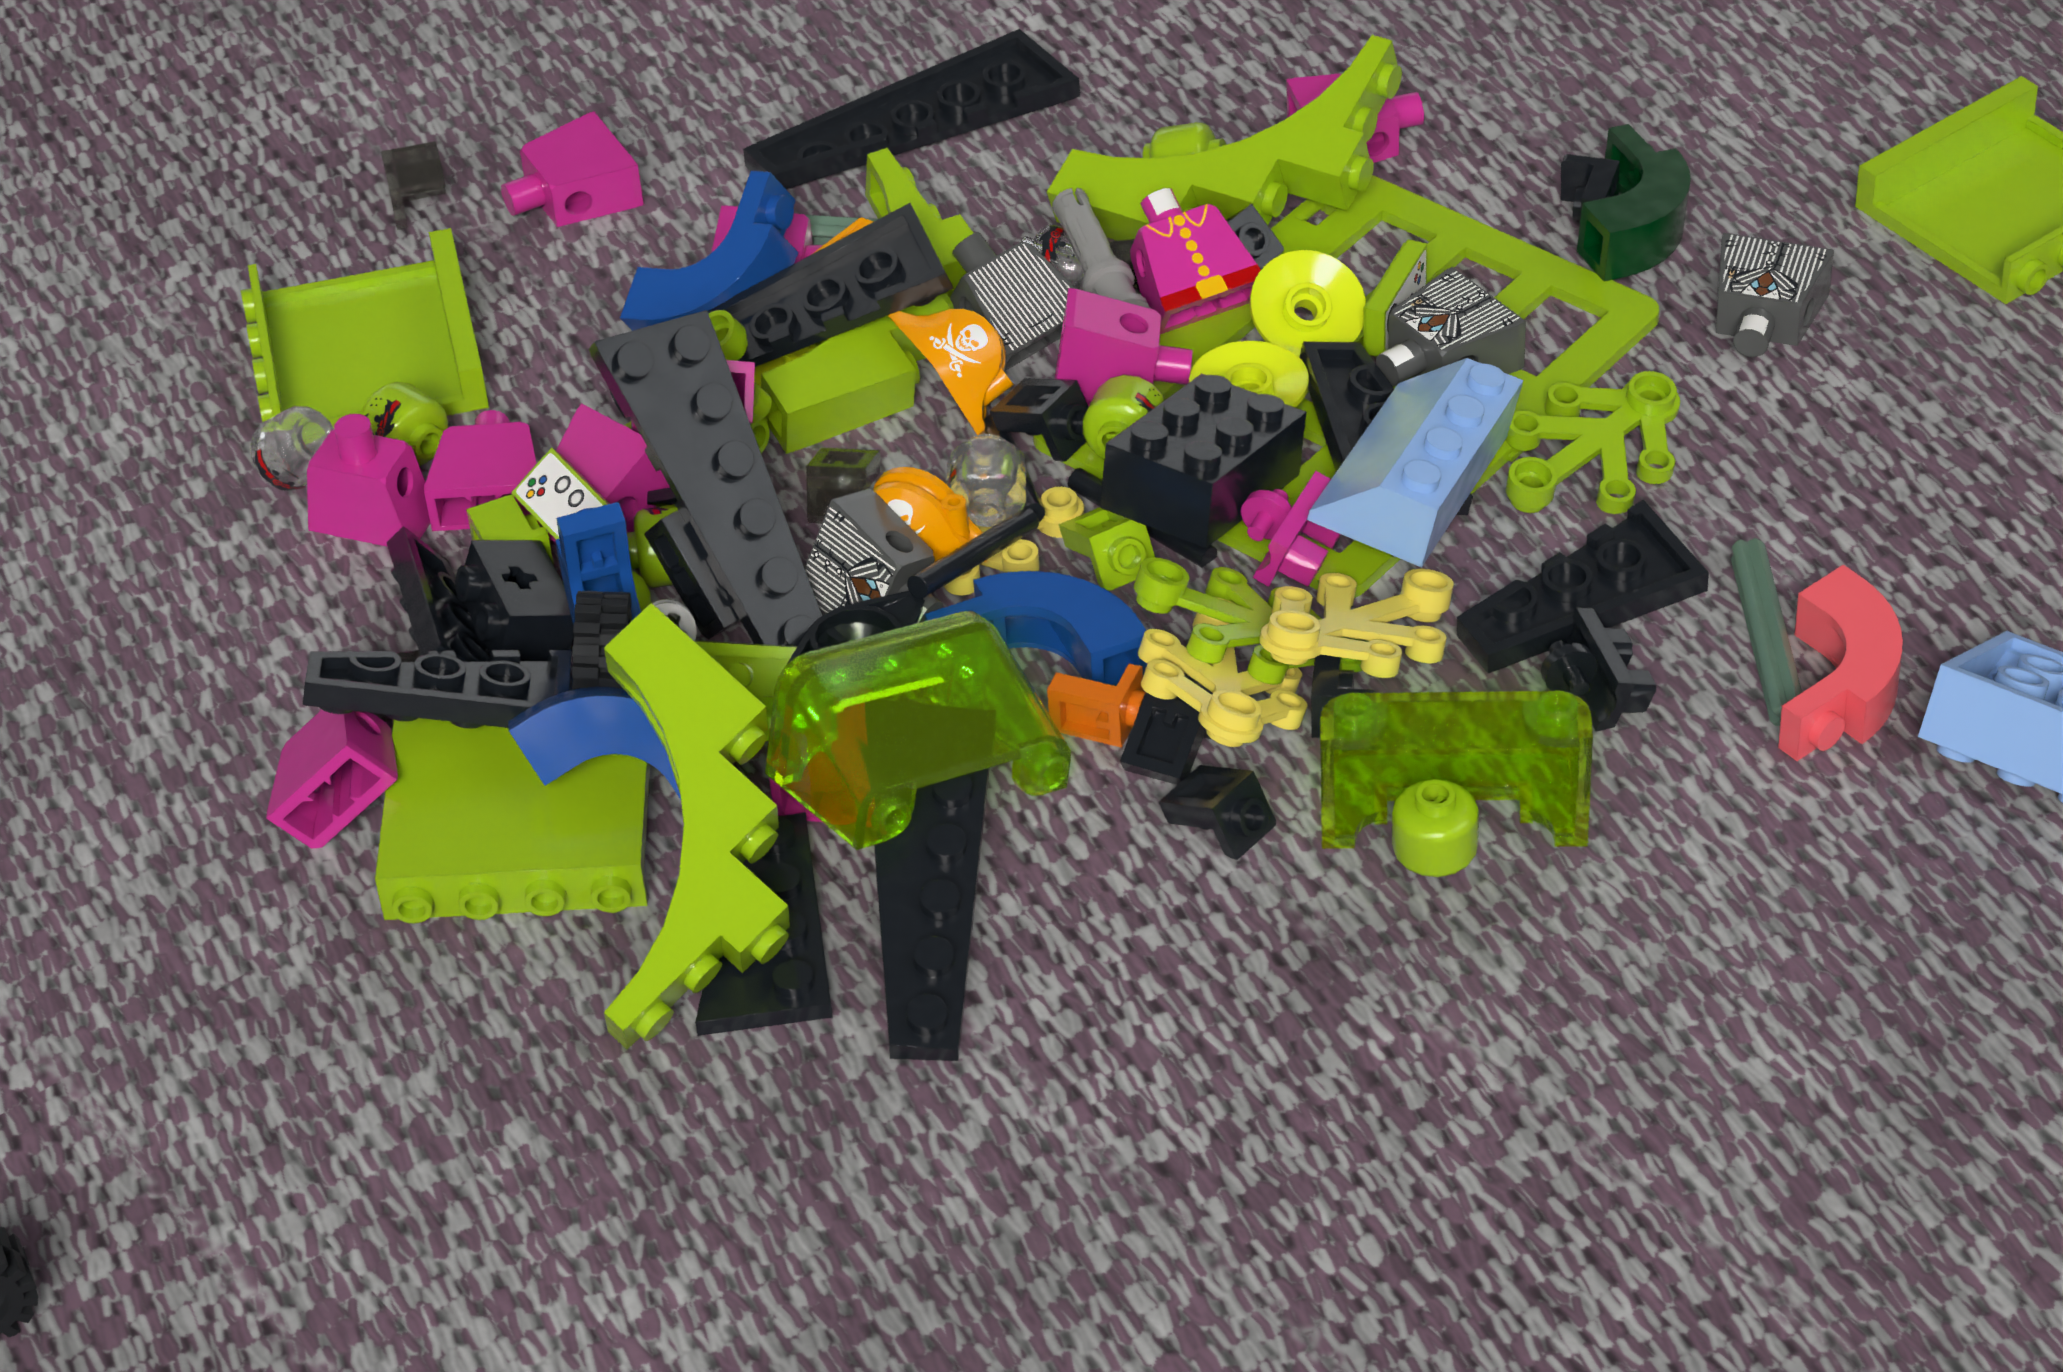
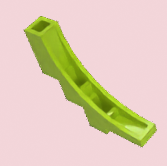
M1371 35L1349 68L1320 96L1285 120L1243 140L1199 153L1161 158L1111 157L1072 149L1047 190L1051 207L1055 197L1062 191L1070 188L1079 204L1075 192L1077 188H1080L1086 192L1091 208L1106 237L1129 245L1133 244L1138 230L1144 225L1150 224L1141 207V201L1149 194L1164 188H1171L1183 212L1205 204H1212L1218 208L1225 220L1252 204L1266 224L1269 225L1273 217H1278L1282 213L1288 193L1348 211L1358 191L1363 192L1368 187L1373 175L1374 163L1369 157L1366 142L1371 139L1375 131L1378 113L1386 99L1393 98L1400 86L1402 70L1397 64L1393 41ZM1054 213L1056 222L1060 223L1058 217Z
M888 148L867 154L865 196L877 218L880 219L911 203L954 288L938 295L927 305L910 306L900 311L916 316H924L954 309L950 297L960 279L966 274V271L953 256L952 251L961 241L974 234L960 214L942 220L936 206L932 203L927 204L917 190L910 170L907 167H901ZM888 315L833 336L803 356L761 374V388L770 395L772 400L771 409L766 415L768 426L785 453L788 454L914 406L915 385L920 381L917 361L926 357Z
M652 603L604 647L608 672L642 709L667 753L681 796L684 823L679 877L664 925L639 971L604 1012L608 1033L626 1049H629L640 1037L645 1041L654 1038L672 1018L674 1011L670 1007L689 989L693 993H698L714 979L722 967V963L719 961L722 956L743 973L756 959L761 964H764L773 958L788 940L789 933L786 930L790 927L788 905L742 864L745 860L751 864L758 861L769 851L778 838V833L775 831L779 828L777 805L732 765L735 761L740 765L748 762L766 742L767 734L765 732L768 730L766 706Z

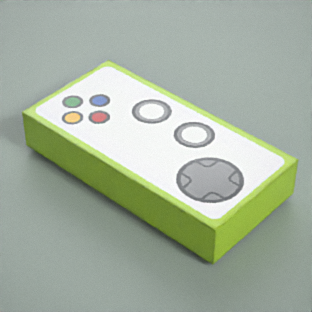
M1407 239L1363 308V347L1369 355L1377 357L1389 349V315L1392 309L1427 284V243Z
M552 447L511 492L556 540L559 539L557 517L573 514L586 508H596L610 504Z

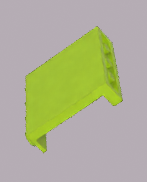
M2020 76L1859 165L1855 207L2004 304H2008L2025 293L2027 295H2034L2043 288L2047 280L2063 272V132L2034 115L2038 85Z
M451 228L429 232L434 259L432 261L262 292L256 264L248 265L251 288L241 290V296L247 320L246 328L249 344L254 359L252 360L258 394L268 393L259 395L258 403L264 430L276 428L280 447L325 439L330 431L334 430L335 423L341 417L349 414H361L365 401L373 392L395 382L414 385L439 403L445 409L447 416L489 408L482 366Z
M423 718L413 721L394 720L392 738L398 777L397 781L385 791L375 882L384 920L399 919L406 923L415 924L434 917L466 916L474 920H485L493 917L495 914L531 912L539 916H553L563 910L598 909L603 912L616 913L623 911L627 907L648 906L644 866L650 780L649 763L628 755H601L582 762L544 786L510 734L509 728L484 725L479 728L468 729L458 727L450 721Z

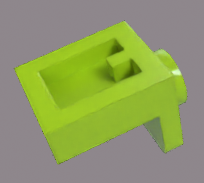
M1100 507L1059 524L1065 547L1091 558L1098 585L1108 591L1135 581L1141 562L1147 558H1155L1146 525Z

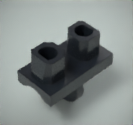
M1576 608L1572 616L1575 623L1573 633L1566 642L1557 641L1549 647L1550 654L1542 663L1540 671L1542 679L1547 688L1552 692L1559 694L1572 693L1573 696L1577 697L1596 732L1614 728L1622 713H1643L1647 711L1656 692L1657 685L1648 670L1627 669L1633 655V643L1625 629L1604 628L1593 608Z

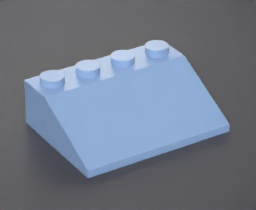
M2005 631L1942 663L1918 737L1937 744V752L1952 760L1960 762L1978 760L1998 768L1997 775L2012 784L2032 787L2038 784L2058 792V799L2063 803V652Z

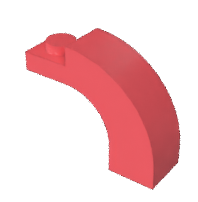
M1841 565L1798 593L1795 636L1825 656L1836 669L1782 705L1778 748L1796 761L1815 749L1820 751L1830 749L1837 743L1843 732L1859 743H1865L1875 735L1889 718L1898 693L1903 645L1902 631L1898 618L1885 597L1872 584L1845 565Z

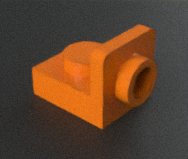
M1129 663L1117 686L1056 672L1047 688L1050 731L1122 748L1133 728L1146 693L1141 687L1143 678L1142 666Z

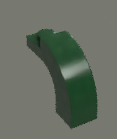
M1629 124L1609 128L1605 159L1620 161V195L1582 203L1576 252L1604 282L1635 275L1660 264L1676 250L1683 237L1691 182L1687 162L1676 148L1655 152L1652 146Z

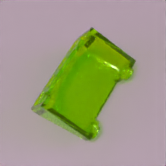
M963 611L807 652L791 660L778 676L774 689L765 774L856 850L883 843L902 833L910 823L917 789L1013 761L1012 779L1015 785L1024 793L1038 796L1067 788L1071 763V750L996 626L974 611Z
M1557 690L1347 693L1329 700L1322 708L1320 715L1322 849L1355 848L1357 834L1365 826L1373 822L1374 825L1388 824L1387 801H1395L1405 788L1416 782L1430 779L1448 780L1458 784L1472 794L1475 800H1519L1520 823H1533L1535 821L1544 825L1552 833L1554 847H1588L1593 747L1592 717L1588 704L1576 695Z

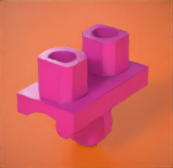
M1315 471L1293 507L1288 502L1289 497L1287 493L1281 489H1274L1273 491L1257 490L1246 498L1242 504L1241 516L1243 522L1248 527L1247 533L1249 537L1255 541H1262L1264 538L1271 539L1268 546L1269 551L1253 576L1254 579L1269 587L1278 572L1309 587L1329 551L1304 538L1302 534L1305 533L1333 549L1341 536L1337 532L1307 520L1309 510L1330 482V478Z

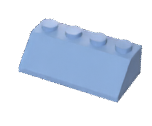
M1465 358L1398 383L1309 510L1307 520L1422 568L1507 438L1523 380L1504 373L1494 365L1479 363Z

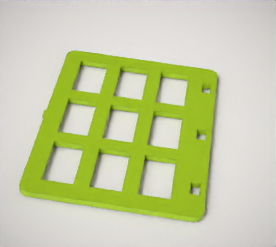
M1372 175L1368 187L1363 192L1358 191L1348 211L1306 199L1271 228L1283 245L1284 250L1281 254L1296 250H1312L1328 254L1337 259L1376 225L1384 221L1429 241L1427 243V283L1445 270L1458 265L1464 258H1467L1514 279L1494 298L1522 319H1525L1550 296L1600 317V320L1537 376L1522 369L1509 374L1523 380L1514 412L1528 410L1538 415L1548 416L1545 412V403L1550 386L1558 382H1568L1578 387H1590L1655 328L1659 321V305L1652 297L1613 280L1604 282L1593 271ZM1319 210L1329 215L1317 226L1307 222ZM1372 290L1368 295L1365 296L1366 303L1369 300L1372 293L1374 292V290ZM1250 304L1160 334L1159 345L1192 349V369L1195 362L1208 351L1224 344L1238 342L1255 328L1250 313ZM1363 328L1355 342H1360L1362 346ZM1153 381V385L1162 393L1165 400L1185 386L1184 384ZM1303 399L1295 407L1307 412L1304 438L1322 446V448L1300 467L1299 476L1281 489L1287 493L1289 497L1288 502L1291 507H1293L1315 471L1330 479L1336 473L1313 402L1307 399ZM1042 434L1034 435V446L1040 452L1052 457ZM1505 440L1471 491V494L1508 461L1513 462L1524 451L1512 448ZM1087 442L1066 462H1062L1074 469L1082 468L1103 480L1105 459L1099 457L1088 446ZM1243 520L1218 539V541L1260 562L1269 551L1268 546L1271 542V539L1265 538L1262 541L1251 539L1247 533L1248 527ZM1302 535L1304 538L1329 551L1319 571L1309 585L1318 590L1319 580L1323 574L1340 573L1353 578L1357 582L1355 597H1358L1400 560V558L1356 540L1339 553Z

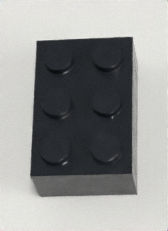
M1200 374L1106 443L1100 508L1207 548L1243 520L1241 516L1242 504L1252 492L1282 489L1299 476L1307 412L1284 404L1282 399L1274 395L1257 394L1232 385L1228 379L1222 376Z

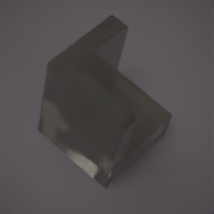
M436 141L381 151L397 230L408 228L403 202L446 194V185Z

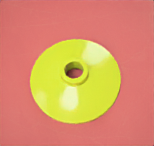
M1296 250L1277 256L1262 268L1253 283L1249 304L1253 323L1265 342L1282 346L1299 357L1303 341L1355 342L1363 328V308L1366 304V298L1355 274L1341 261L1318 251ZM1299 307L1307 308L1312 312L1314 319L1304 320L1295 314L1294 309Z
M1238 341L1218 346L1202 355L1195 362L1189 377V382H1191L1200 374L1222 376L1228 379L1232 385L1257 394L1274 395L1282 399L1284 404L1292 407H1297L1302 402L1309 387V374L1304 362L1292 351L1263 341Z

